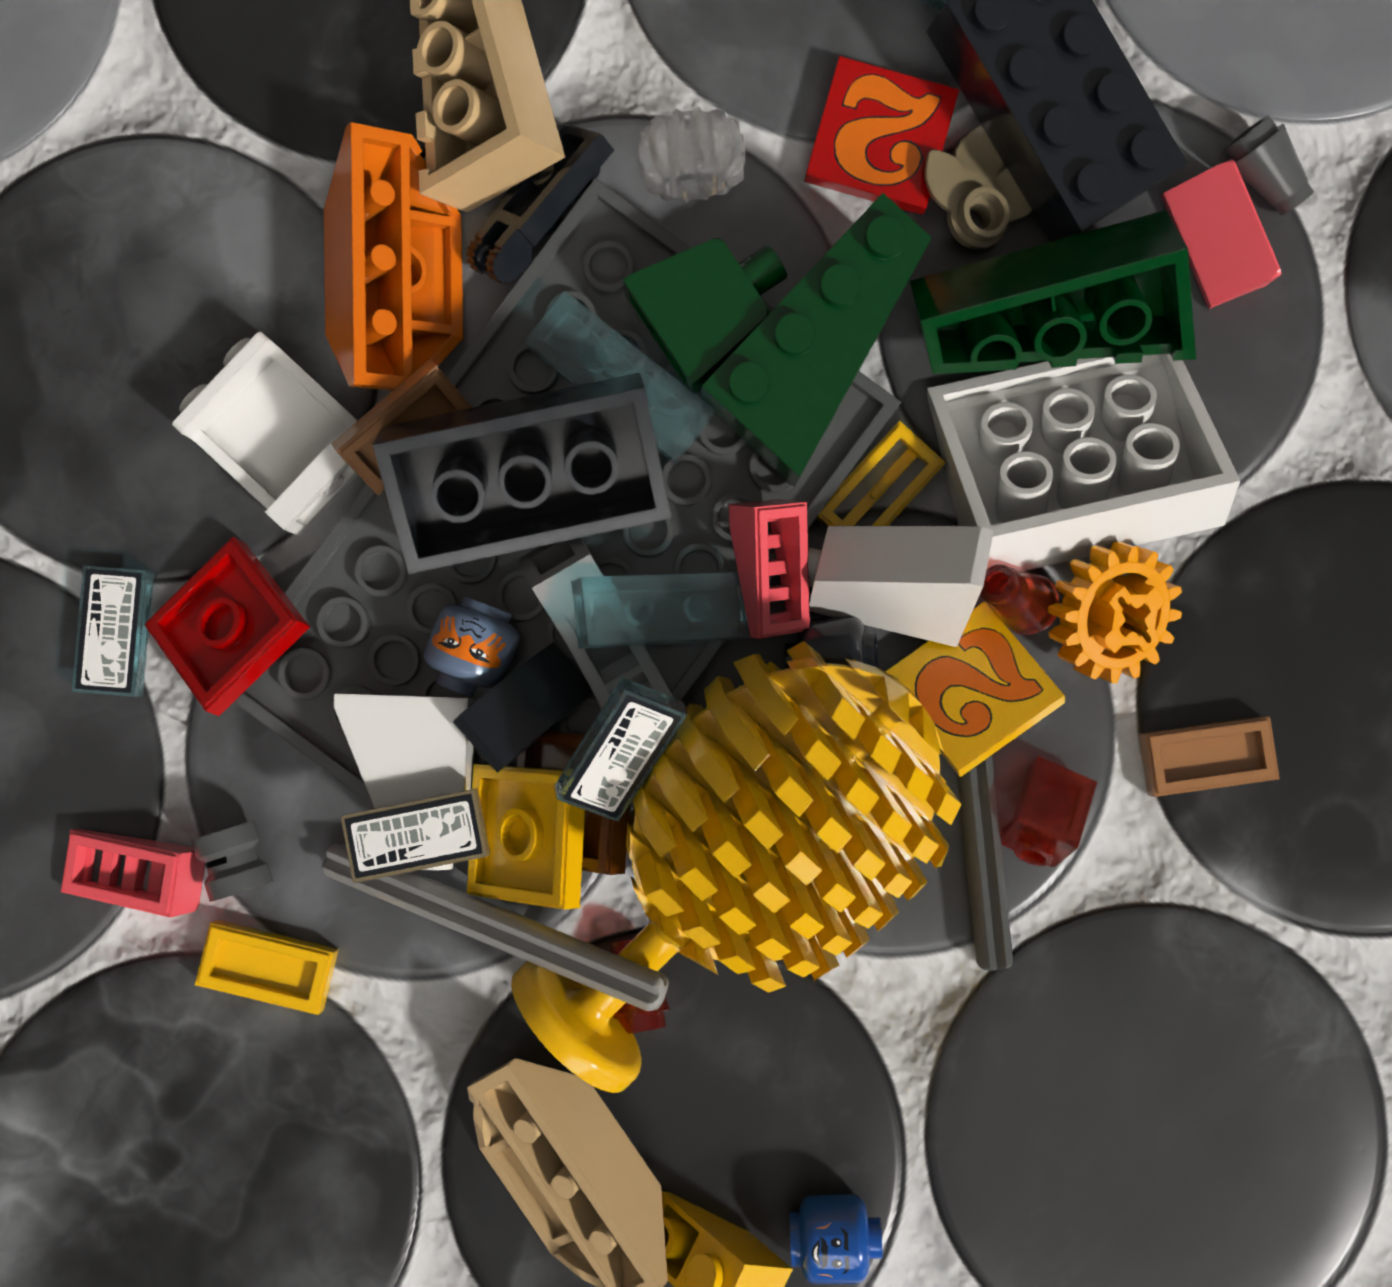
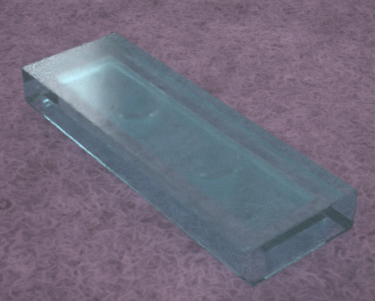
M565 291L524 340L528 348L576 386L640 372L645 387L657 450L675 464L715 416L716 410Z
M738 572L580 577L571 581L579 649L754 639L750 637Z

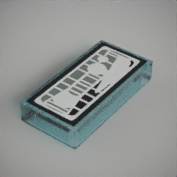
M83 565L71 692L143 697L149 633L144 624L150 619L154 572Z
M621 677L555 784L557 800L618 822L686 718L687 712L683 701Z

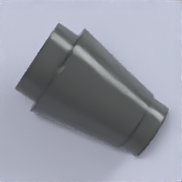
M1269 115L1243 131L1224 148L1231 159H1234L1242 179L1271 206H1274L1280 215L1291 211L1313 194L1314 190L1308 183V178L1285 125L1276 126Z

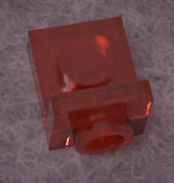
M1038 756L1029 766L1013 819L1000 832L1001 845L1014 850L1015 855L1026 863L1036 866L1056 867L1079 847L1097 782Z

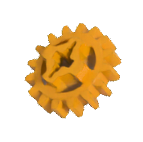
M1113 541L1110 550L1097 545L1090 547L1091 563L1089 564L1073 559L1070 562V566L1075 577L1070 583L1057 580L1055 587L1060 593L1064 594L1062 603L1048 606L1047 612L1060 618V624L1048 632L1050 639L1063 644L1057 654L1058 657L1074 665L1073 670L1094 680L1099 677L1110 683H1117L1121 673L1134 679L1139 677L1140 661L1142 660L1156 665L1160 659L1155 647L1159 642L1172 644L1174 637L1166 630L1167 624L1170 621L1181 619L1182 612L1170 608V601L1182 593L1180 586L1166 582L1174 571L1172 566L1157 561L1158 553L1120 541Z

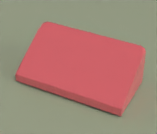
M1234 159L1220 163L1161 195L1171 220L1188 248L1189 265L1208 309L1263 288L1281 275L1278 261Z

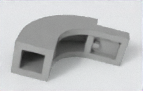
M582 538L539 546L518 559L532 590L553 621L588 681L608 724L627 695L682 717L680 721L685 718L666 681Z

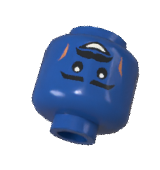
M809 1195L802 1200L799 1212H790L791 1266L801 1267L803 1276L811 1284L862 1283L869 1274L870 1259H882L883 1257L880 1217H868L866 1205L858 1195Z

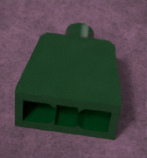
M713 238L630 274L623 279L625 297L692 397L701 391V386L770 314L761 295L786 280L788 276L778 255L769 245L762 247L738 263L721 238Z

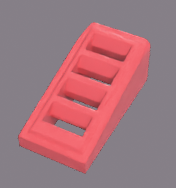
M771 499L728 504L730 533L750 637L761 639L802 632L804 629L809 628L807 502ZM768 522L770 523L771 533H768ZM774 548L776 559L769 560L768 549ZM780 575L781 585L769 587V576ZM785 601L786 611L770 613V602Z
M71 829L61 892L171 918L195 912L198 909L205 863L196 859L193 847L85 829ZM96 849L103 850L98 882L91 881ZM125 855L122 884L117 885L121 857ZM148 860L152 861L148 889L145 890L143 889Z

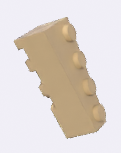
M410 0V13L419 19L420 39L417 48L412 49L413 73L422 78L424 110L416 113L417 140L424 142L426 149V169L419 170L420 194L468 213L565 158L522 0Z

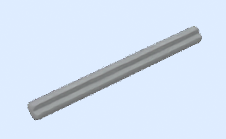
M332 844L326 851V858L321 866L323 873L329 878L642 1010H658L665 999L669 986V980L665 974L413 871L353 883L346 844Z

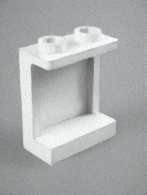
M260 331L252 338L240 340L228 351L223 360L225 367L208 385L201 384L187 394L179 407L181 413L173 421L172 425L181 434L196 442L267 509L265 513L283 530L301 536L358 475L331 445L333 441L358 420L279 346Z

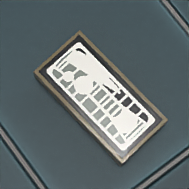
M478 788L340 816L353 883L490 855Z

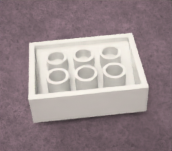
M1170 354L1143 355L1142 363L1115 364L1113 357L1077 359L1076 366L1051 368L1050 363L1046 361L1019 367L1016 370H1006L927 388V398L941 456L946 462L944 468L958 526H982L994 529L985 580L1090 556V547L1095 545L1110 550L1113 541L1136 546L1225 526L1240 484V478L1183 360L1173 361Z

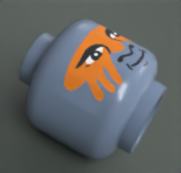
M463 596L460 605L448 604L444 606L438 615L424 651L426 663L440 671L436 684L457 693L473 697L477 686L492 689L506 676L520 638L518 631L509 624L512 615L466 596Z

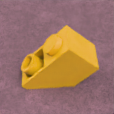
M662 1191L668 1282L673 1287L785 1286L793 1268L753 1234L670 1192Z

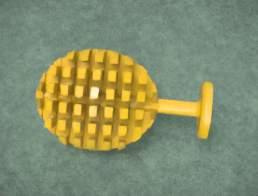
M804 641L787 650L792 658V661H786L790 667L788 669L781 670L771 661L766 664L760 654H753L733 662L744 685H740L735 689L729 678L717 676L704 689L707 707L703 709L702 705L689 704L682 711L685 718L676 725V735L671 733L652 762V771L649 767L631 795L634 808L629 815V824L627 823L626 850L631 860L635 879L631 877L632 885L650 922L617 955L659 971L678 952L717 975L718 972L714 960H718L736 974L748 972L752 984L770 993L786 987L776 960L783 959L787 970L803 978L811 974L815 981L840 966L836 956L842 951L847 958L870 940L866 928L869 929L874 924L877 931H879L899 913L893 895L899 898L903 894L906 900L909 901L926 885L927 880L914 856L926 864L930 860L935 868L942 867L949 844L932 821L934 812L948 824L952 825L962 805L940 774L939 754L941 755L940 749L943 750L935 723L911 690L897 677L877 667L856 660L846 659L850 666L833 663L826 664L820 654ZM526 961L513 974L511 980L512 993L523 1018L541 1043L567 1069L588 1084L611 1093L624 1091L637 1078L641 1069V1052L631 1028L618 1011L626 1002L529 961Z

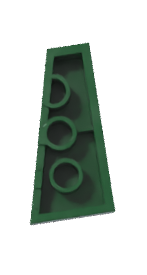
M884 193L874 201L701 386V402L794 488L932 238Z
M1166 210L910 281L919 327L932 374L1016 370L1020 362L1048 361L1051 368L1076 366L1077 359L1113 357L1115 364L1142 363L1143 355L1170 354L1173 361L1196 359L1188 248Z

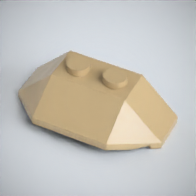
M517 1058L480 1077L469 1085L467 1090L469 1100L474 1103L473 1120L479 1149L549 1252L582 1280L597 1287H664L668 1277L661 1185L595 1088L574 1074Z

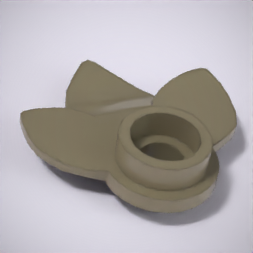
M982 125L970 131L959 141L953 156L940 150L928 152L924 169L927 190L931 198L947 212L949 229L953 237L961 245L973 250L989 248L1004 236L1009 222L1019 220L1031 212V207L1007 167L1004 168L1003 160ZM970 210L975 211L980 216L981 228L977 227L972 221Z

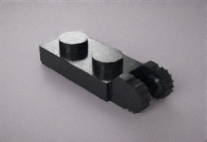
M569 123L561 127L558 132L565 158L517 184L507 192L488 215L489 219L476 233L475 240L470 241V246L466 247L468 249L467 254H465L468 257L466 262L470 264V268L482 275L483 273L489 275L490 278L500 284L505 283L509 285V282L515 283V279L520 278V273H524L532 263V246L535 247L541 238L554 231L561 220V214L581 190L589 187L595 178L597 179L600 167L613 153V147L602 134Z

